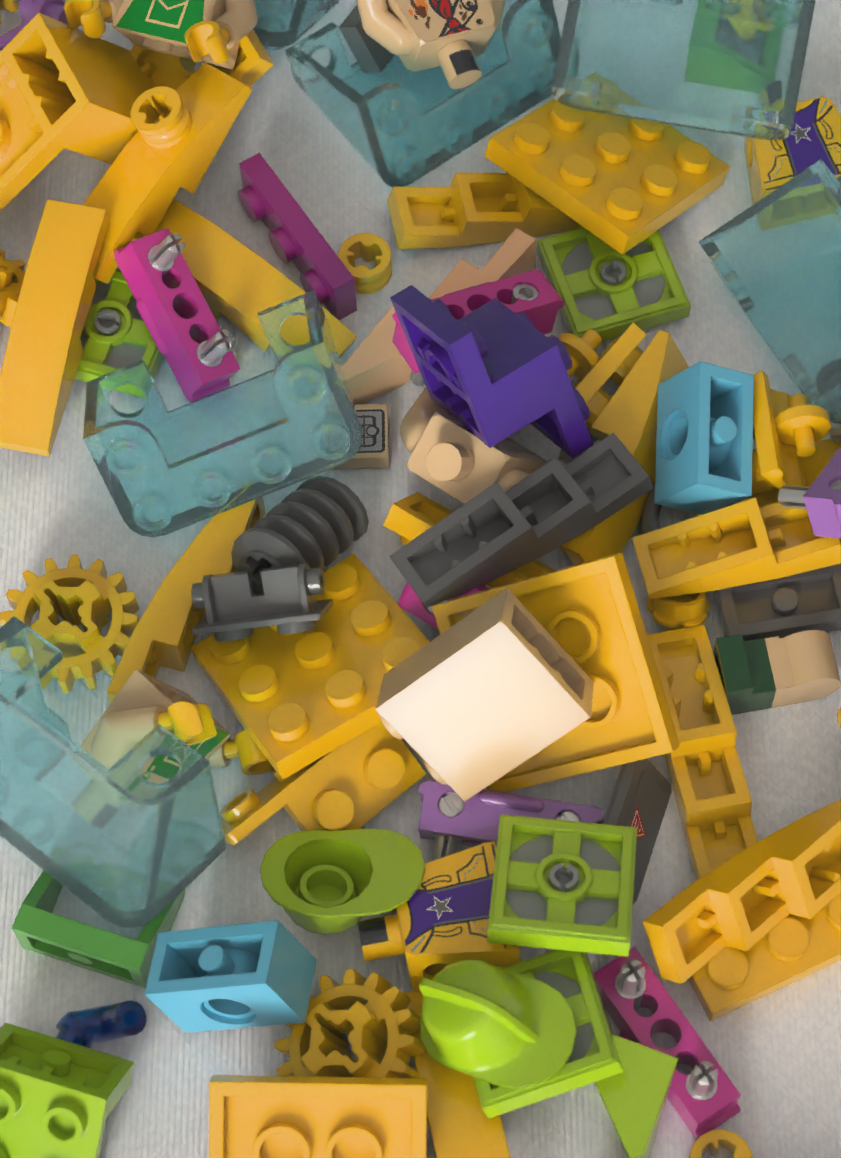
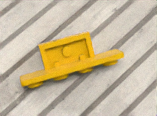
M381 722L284 780L273 768L272 773L276 778L257 793L253 789H249L233 798L221 810L220 814L224 819L212 831L219 841L235 845L282 807L300 831L359 829L426 775V773L402 739L394 737Z

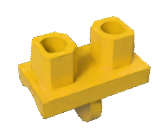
M634 322L619 338L616 337L599 357L594 350L602 342V338L592 329H588L581 338L566 332L557 337L566 348L572 361V368L567 371L569 378L572 375L580 378L573 387L578 390L589 408L590 418L585 420L589 433L596 438L598 437L591 427L611 399L601 389L602 385L610 378L615 384L620 386L644 352L637 345L647 334Z
M764 371L753 374V440L756 441L757 448L753 449L752 495L775 488L780 490L783 485L806 487L802 457H809L816 453L815 442L823 439L830 432V416L826 409L808 404V398L805 394L800 393L789 396L787 393L771 389L768 375Z

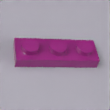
M257 153L239 163L243 188L238 191V197L244 211L253 222L262 220L270 231L268 233L269 240L277 256L285 264L292 261L300 271V281L305 292L320 305L324 304L329 312L338 320L357 311L354 277L262 155Z

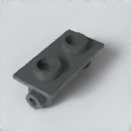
M308 563L262 569L260 574L264 593L254 594L250 570L205 575L202 582L192 584L191 593L194 607L196 609L205 608L206 616L192 628L193 635L214 633L216 641L226 642L252 636L254 634L253 628L277 625L278 633L294 634L317 627L316 620H321L333 606L332 599L319 601L316 599V594H324L325 579L322 569H311Z

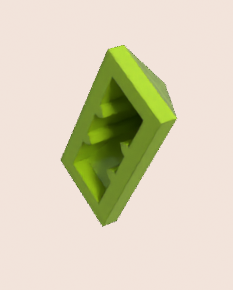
M612 1034L624 1072L594 1083L628 1158H649L678 1058Z

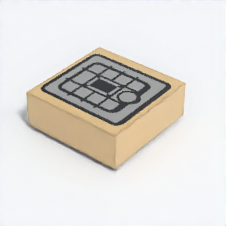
M388 404L326 405V461L328 470L389 468Z

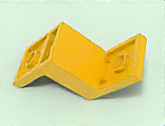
M38 13L0 51V211L64 148L112 164L122 149L138 132L130 116L132 105L137 97L146 90L158 86H167L176 91L195 72L196 62L143 49L136 44L130 50H127L101 38L88 37L80 29H72L68 24ZM252 29L240 40L233 70L214 65L211 66L251 87L274 63Z

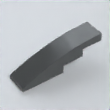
M613 432L563 467L555 457L506 492L497 482L389 557L424 606L428 608L485 585L544 556L609 518L653 489V485L646 471Z

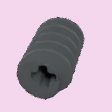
M324 476L308 478L281 503L274 506L266 516L261 517L250 529L243 532L234 541L231 552L233 568L235 572L251 571L254 594L264 593L260 574L262 569L308 563L311 569L321 568L323 571V567H328L338 558V554L345 552L352 545L353 541H357L367 532L369 520L366 509L359 497L348 486L336 479Z

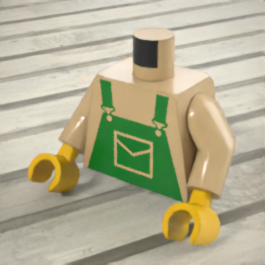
M66 0L64 4L69 27L77 29L82 25L84 34L88 37H101L106 30L105 22L112 23V27L140 48L233 70L236 63L240 40L257 25L258 21L254 0Z
M136 669L77 750V758L96 777L76 799L75 804L93 822L106 827L126 802L153 811L161 808L199 768L226 767L229 765L230 759L239 757L242 772L246 775L267 773L272 771L274 767L246 730L236 734L235 740H229L228 738L231 734L212 717L211 710L207 704L197 703L189 694Z

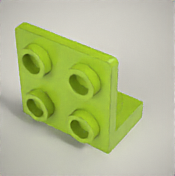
M4 1023L0 1028V1158H99L106 1118L130 1087L135 1062Z

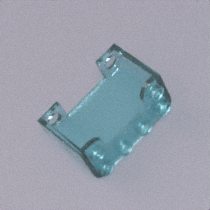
M506 0L501 26L492 34L485 52L476 57L482 71V76L475 83L461 89H451L441 66L413 72L406 69L398 55L393 56L381 73H364L358 61L350 66L339 28L333 22L285 50L293 77L298 86L384 183L391 187H404L415 182L545 100L560 87L567 70L566 56L553 0ZM328 48L330 50V61L326 68L311 58L312 54L318 49Z
M568 0L552 84L553 97L563 105L585 111L756 139H787L792 131L816 0Z
M820 159L700 240L699 244L727 289L799 391L807 396L809 404L826 409L830 416V422L833 423L834 420H841V176L836 178L823 160Z
M315 290L257 313L278 361L273 370L194 402L168 411L144 359L87 382L83 440L124 522L132 531L141 536L148 537L170 534L216 514L338 467L355 456L360 449L362 432L332 331ZM302 315L307 317L310 341L306 344L292 345L281 336V325L291 316ZM125 384L135 385L145 394L146 402L142 409L135 413H121L113 407L110 401V395L114 389Z
M13 616L0 627V836L106 921L125 928L145 925L157 917L226 850L210 762L158 724L110 769L105 767L71 741L66 722L47 707L40 679L63 659L61 650ZM155 756H170L180 763L178 773L167 782L151 783L140 775L141 767L144 763Z

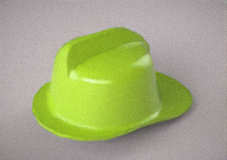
M373 828L337 831H296L278 839L265 852L260 866L262 886L273 902L283 907L295 924L306 931L322 935L339 934L354 927L363 916L388 912L407 902L421 886L425 873L422 852L410 838L393 830Z
M464 959L449 964L437 973L432 980L422 978L419 984V990L424 997L420 1018L421 1041L429 1055L448 1068L463 1072L496 1086L521 1089L540 1085L557 1074L573 1052L577 1035L574 1012L559 991L542 981L500 966L491 965L483 960Z

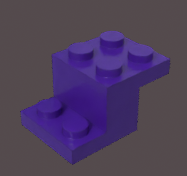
M412 285L390 297L430 398L489 448L529 424L572 458L593 446L585 420L590 418V411L585 400L578 390L572 386L567 371L572 368V361L566 348L556 336L546 337L538 331L525 313L519 312L516 314L494 298L457 321L443 301L440 299L430 300Z

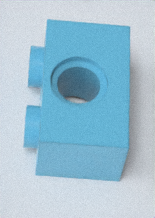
M700 361L658 384L654 504L703 515L731 506L752 496L754 375Z
M279 920L158 932L144 995L185 1033L305 1023L317 960Z

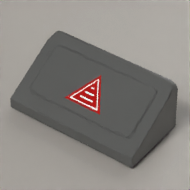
M647 758L622 764L603 824L637 827L633 904L638 899L671 796L670 783Z

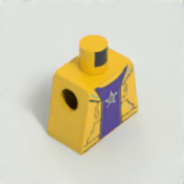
M776 83L766 87L758 96L762 110L756 111L748 117L744 142V154L757 225L761 226L841 207V114L832 100L823 96L797 102L791 86L787 83Z
M495 841L486 842L425 863V873L421 886L407 902L396 907L397 914L357 921L364 961L368 962L405 954L411 987L420 992L419 984L422 978L432 980L437 973L449 964L464 959L483 960L491 965L503 968L521 962L519 946L487 943L496 858Z

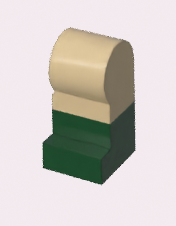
M807 630L784 638L776 636L743 641L742 634L716 638L713 654L732 715L821 699L831 695L841 687L830 634L825 631Z

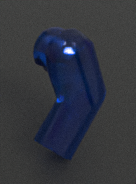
M133 1000L71 1011L65 1014L57 1023L56 1027L59 1029V1033L55 1038L91 1049L92 1042L101 1043L139 1034L146 1025V1011L142 1005Z

